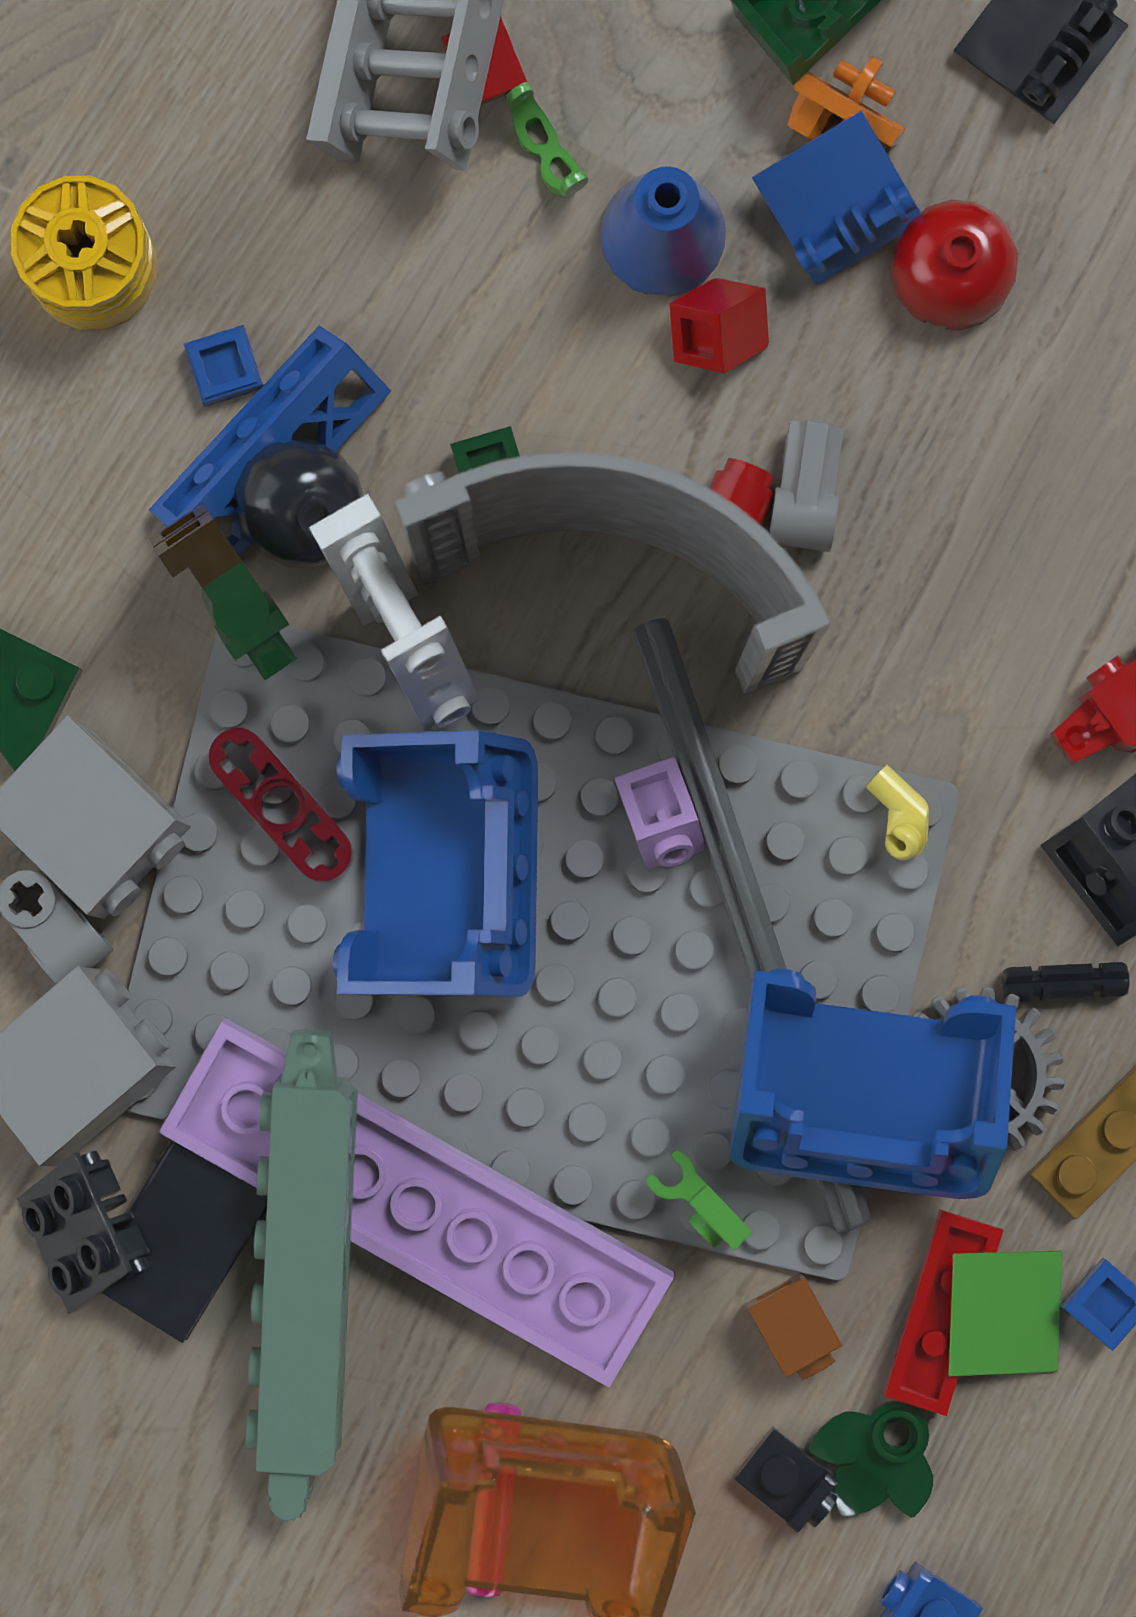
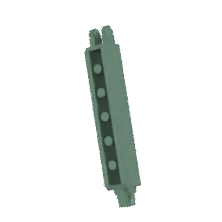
M294 1030L291 1033L283 1074H280L272 1086V1092L262 1093L259 1117L260 1131L270 1132L269 1156H260L257 1170V1195L268 1196L267 1220H257L254 1237V1258L265 1260L264 1284L255 1283L252 1294L251 1320L252 1323H262L261 1347H252L250 1353L249 1386L259 1387L258 1410L250 1409L248 1413L246 1448L257 1450L256 1472H269L268 1496L270 1498L268 1503L271 1505L269 1510L273 1511V1516H277L279 1521L284 1519L286 1523L288 1520L294 1522L297 1517L301 1518L303 1512L305 1513L308 1499L311 1498L314 1488L311 1486L314 1476H321L335 1464L336 1452L342 1445L358 1090L347 1078L337 1077L333 1033L311 1030Z

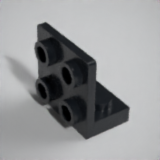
M1135 773L1094 807L1040 845L1117 947L1136 936Z

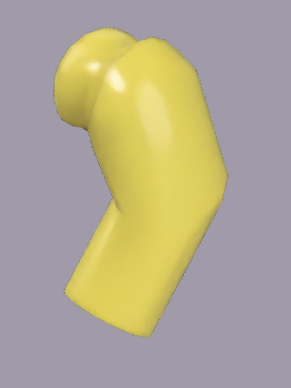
M886 764L865 788L889 809L887 835L885 837L886 850L895 859L902 861L910 860L921 854L928 842L929 806L919 793Z

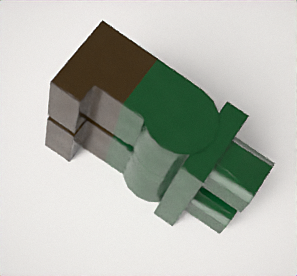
M203 503L149 538L158 557L172 577H175L187 568L192 572L202 587V599L215 623L214 628L235 661L247 654L263 679L266 680L297 659L279 632L288 626L289 622L267 590L263 592Z

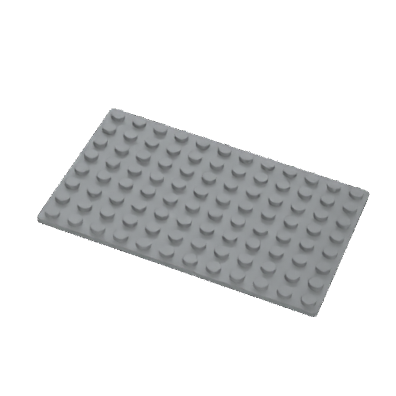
M286 626L279 632L297 659L270 678L264 680L247 654L236 661L234 660L216 631L173 809L191 827L181 837L184 841V846L178 855L165 867L157 870L128 988L131 998L125 1002L139 1021L144 1018L148 1019L163 1034L170 1046L164 1053L176 1068L126 1111L166 1120L225 1017L285 1052L288 1050L290 1035L294 1030L332 1032L337 1077L347 1078L358 1090L359 1094L581 1220L832 1280L844 1279L850 1271L859 1228L846 1232H838L834 1228L819 1181L748 1170L735 1164L730 1158L733 1120L752 983L706 848L701 852L693 854L690 859L682 864L672 867L658 866L646 869L614 777L675 757L661 714L466 668L480 699L470 704L471 711L458 722L444 728L434 725L424 730L381 651L382 648ZM704 725L786 968L799 972L806 981L815 987V1003L908 1016L959 797L957 788L949 782L894 770L926 800L929 806L928 842L926 847L918 856L902 861L892 857L886 850L885 837L887 835L889 809L865 788L884 767ZM231 728H244L254 732L347 835L353 847V861L350 869L343 877L329 883L316 882L306 877L216 777L209 764V750L212 742L220 733ZM480 730L522 738L530 742L535 750L538 762L536 966L534 980L528 993L521 997L337 994V978L333 970L334 951L348 932L364 930L366 803L356 802L351 799L338 781L336 766L338 757L341 754L342 735ZM232 742L224 750L228 754L229 760L223 767L227 773L238 768L253 782V785L242 790L246 797L250 799L257 786L267 778L277 775L278 771L273 765H270L266 773L262 775L249 759L250 754L255 750L254 746L249 743L247 746L240 748ZM286 787L271 790L263 802L265 816L269 821L276 824H285L292 821L300 808L297 794ZM313 812L300 830L285 836L284 839L293 847L300 836L313 851L312 857L307 861L310 867L314 869L316 866L323 864L331 870L339 863L334 852L340 844L335 838L325 843L313 833L309 827L321 821ZM675 1149L683 1152L690 1158L697 1174L753 1232L735 1250L724 1240L715 1248L706 1241L688 1221L696 1210L686 1200L682 1198L664 1199L650 1189L646 1181V1177L650 1173L654 1174L666 1186H673L681 1180L682 1168L670 1156ZM861 1186L866 1200L869 1187Z

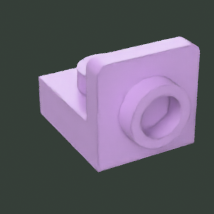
M675 757L614 777L646 869L658 866L672 867L682 864L690 859L693 854L701 852L706 848L698 817Z

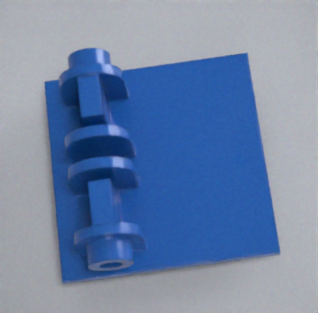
M861 110L752 177L795 249V255L807 274H810L816 285L901 235L907 224L921 213Z

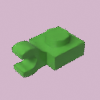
M675 1149L670 1156L682 1168L681 1180L673 1186H666L654 1174L650 1173L646 1177L650 1189L664 1199L682 1198L686 1200L696 1210L688 1221L706 1241L715 1248L724 1240L735 1250L753 1232L697 1174L690 1158L683 1152Z

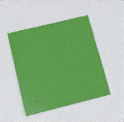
M1063 1251L953 1254L948 1376L1058 1372Z

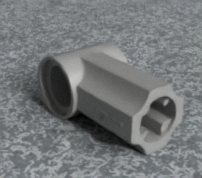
M813 420L790 421L783 453L780 488L775 487L768 533L779 545L826 552L831 551L839 496H834L844 428Z

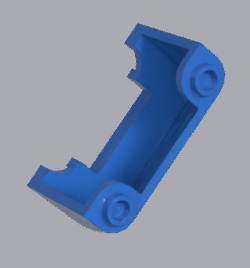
M480 730L342 735L341 754L338 757L336 766L338 781L351 799L356 802L366 803L364 930L348 932L334 951L333 970L337 978V994L521 997L526 995L532 986L536 966L538 762L535 750L530 742L522 738Z
M774 969L769 972L755 970L751 986L730 1145V1158L735 1164L757 1172L951 1199L978 1198L990 1191L1007 1150L1016 1006L998 1004L997 1001L986 996H968L963 998L960 1003L950 1006L943 1020L815 1003V987L797 971L790 969Z

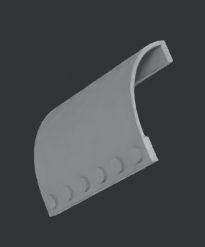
M580 452L530 454L492 462L446 480L442 472L425 475L407 484L403 488L406 496L394 501L413 562L423 585L481 561L479 551L481 547L504 539L540 532L584 531L626 537L658 547L689 562L715 579L736 597L758 621V624L753 627L734 671L743 695L801 672L831 624L813 588L792 558L765 529L740 508L711 489L676 472L643 461L607 454Z

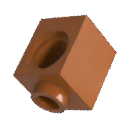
M801 1273L745 1303L747 1310L785 1377L797 1372L801 1380H804L823 1371L835 1362L831 1352L842 1347V1344L807 1280Z

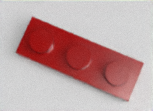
M939 1209L882 1393L885 1397L947 1416L959 1377L948 1376L953 1254L995 1253L998 1250L1003 1229Z

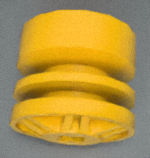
M91 175L62 176L40 185L20 205L11 226V257L21 280L25 283L36 301L56 321L78 330H106L129 320L148 301L157 279V252L134 203L115 185ZM82 235H87L93 248H82L79 252V257H73L68 249V245H79Z

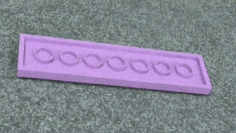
M225 1017L217 1028L159 1133L257 1188L260 1156H269L270 1132L260 1131L259 1125L261 1097L263 1092H272V1086L280 1074H283L287 1052ZM358 1093L351 1242L605 1386L610 1387L674 1279V1272Z

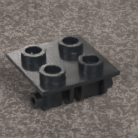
M991 0L955 47L954 52L1054 125L1129 25L1113 13L1118 7L1116 0Z
M97 1150L82 1156L79 1152L74 1153L17 1198L22 1209L23 1224L27 1232L35 1238L48 1267L49 1282L55 1293L61 1297L68 1314L81 1308L123 1277L130 1279L150 1269L146 1257L151 1252L143 1239L138 1225L115 1233L116 1229L133 1221L135 1216L133 1212H127L109 1219L107 1212L127 1202L125 1194H121L101 1201L105 1197L116 1194L121 1188L111 1168L109 1159L101 1160Z

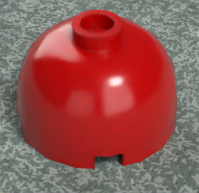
M948 200L928 206L907 224L894 246L890 276L897 298L914 318L924 323L928 321L936 326H946L945 329L959 331L983 324L1002 308L1016 282L1018 253L1011 231L995 212L976 202Z

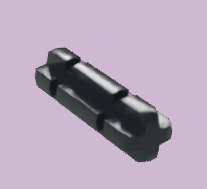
M1123 962L1099 963L1098 968H1093L1092 963L1038 966L1037 971H1032L1031 966L1008 967L1003 971L1002 984L1004 997L1014 994L1019 997V1001H1033V996H1039L1040 1000L1094 998V993H1099L1100 997H1121L1128 994L1130 980L1127 964Z

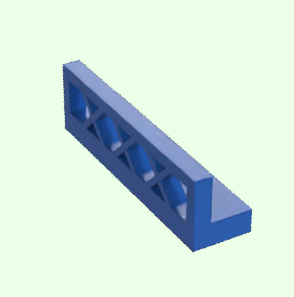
M319 325L150 507L149 511L166 527L201 503H203L213 519L216 516L233 515L232 534L227 540L237 555L240 556L251 544L240 530L237 519L239 520L237 514L238 501L235 499L236 484L247 462L265 446L276 442L283 444L292 441V434L302 423L318 422L317 441L337 451L387 397L391 390L346 342ZM352 370L367 388L350 406L334 408L335 387Z

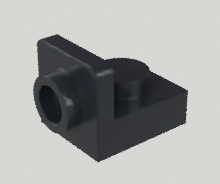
M774 1426L770 1428L733 1476L734 1480L783 1518L786 1524L797 1533L807 1522L813 1527L820 1524L838 1499V1496L832 1492L838 1482L835 1476Z

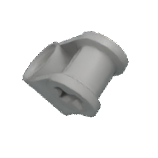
M31 870L17 871L9 875L0 885V912L27 944L31 955L56 984L78 965L93 968L114 950L79 907H75L48 876ZM24 885L31 889L42 887L44 893L40 895L38 902L43 909L39 914L36 915L26 910L20 913L17 912L15 907L21 901V897L17 892L20 886Z

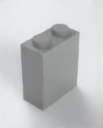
M68 715L0 787V830L87 915L105 919L109 914L112 916L121 914L135 901L141 891L137 884L153 867L161 869L178 855L184 846V841L181 837L191 827L85 723Z
M78 965L0 1033V1116L39 1166H59L71 1155L82 1149L176 1068L164 1053L170 1047L166 1038L148 1019L144 1018L141 1021L137 1019L125 1003L131 998L128 990L107 969L100 972L99 969Z

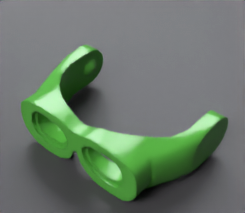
M525 82L518 85L506 95V103L513 120L516 138L526 152L541 157V177L548 189L555 195L569 197L581 190L588 183L589 178L584 170H580L570 153L559 144L556 131L544 111L537 104L533 89L529 83ZM533 123H539L548 137L547 143L543 145L534 143L527 134L526 128ZM554 159H560L568 167L571 174L563 179H557L551 172L550 164Z

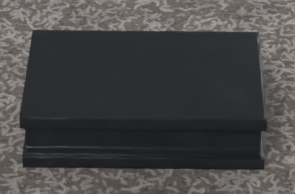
M169 1139L159 1157L153 1159L154 1165L124 1212H133L135 1219L115 1230L116 1233L138 1225L143 1239L151 1252L146 1257L150 1269L130 1279L123 1277L103 1291L102 1294L183 1343L190 1337L256 1229L257 1220H261L267 1211L268 1196L257 1195L256 1187Z

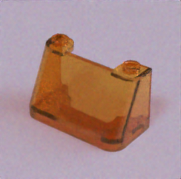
M443 1407L434 1410L429 1415L423 1436L399 1584L402 1611L418 1613L425 1617H440L456 1612L462 1604L465 1587L585 1601L589 1617H663L696 1514L679 1454L666 1440L645 1432L459 1407Z

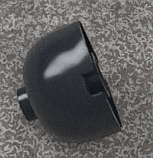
M314 439L292 440L283 444L276 442L265 446L247 462L236 484L235 499L238 501L237 514L239 517L237 521L242 534L263 556L287 567L315 568L328 562L309 527L363 497L362 487L356 472L342 455L334 449Z

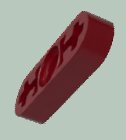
M231 728L220 733L212 742L209 750V764L216 777L306 877L320 883L334 882L343 877L350 869L353 861V847L347 835L254 732L244 728ZM232 742L240 748L247 746L249 743L254 746L255 750L250 754L249 759L262 775L266 773L270 765H273L278 771L277 775L261 782L250 799L246 797L242 790L253 785V782L240 769L235 768L227 773L223 767L229 760L228 754L224 750ZM279 787L293 790L300 802L299 812L296 817L285 824H276L269 821L263 811V802L266 795L271 790ZM313 812L321 820L320 823L309 827L313 833L325 843L335 838L340 844L334 852L339 863L331 870L323 864L316 866L314 869L310 867L307 861L312 857L313 851L300 836L293 847L284 839L285 836L300 830Z

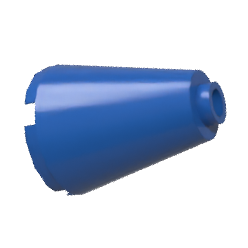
M668 166L653 169L623 185L609 201L601 223L603 255L614 275L632 290L644 294L677 296L703 284L718 266L726 240L724 216L713 195L685 171Z

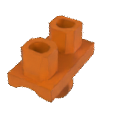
M874 56L870 58L862 71L844 60H841L833 77L852 87L849 94L810 71L798 80L793 90L800 94L793 105L787 126L811 140L823 133L833 114L846 120L860 110L863 112L884 150L887 145L890 147L896 145L906 129L862 103L867 96L887 108L896 92L876 80L884 62Z

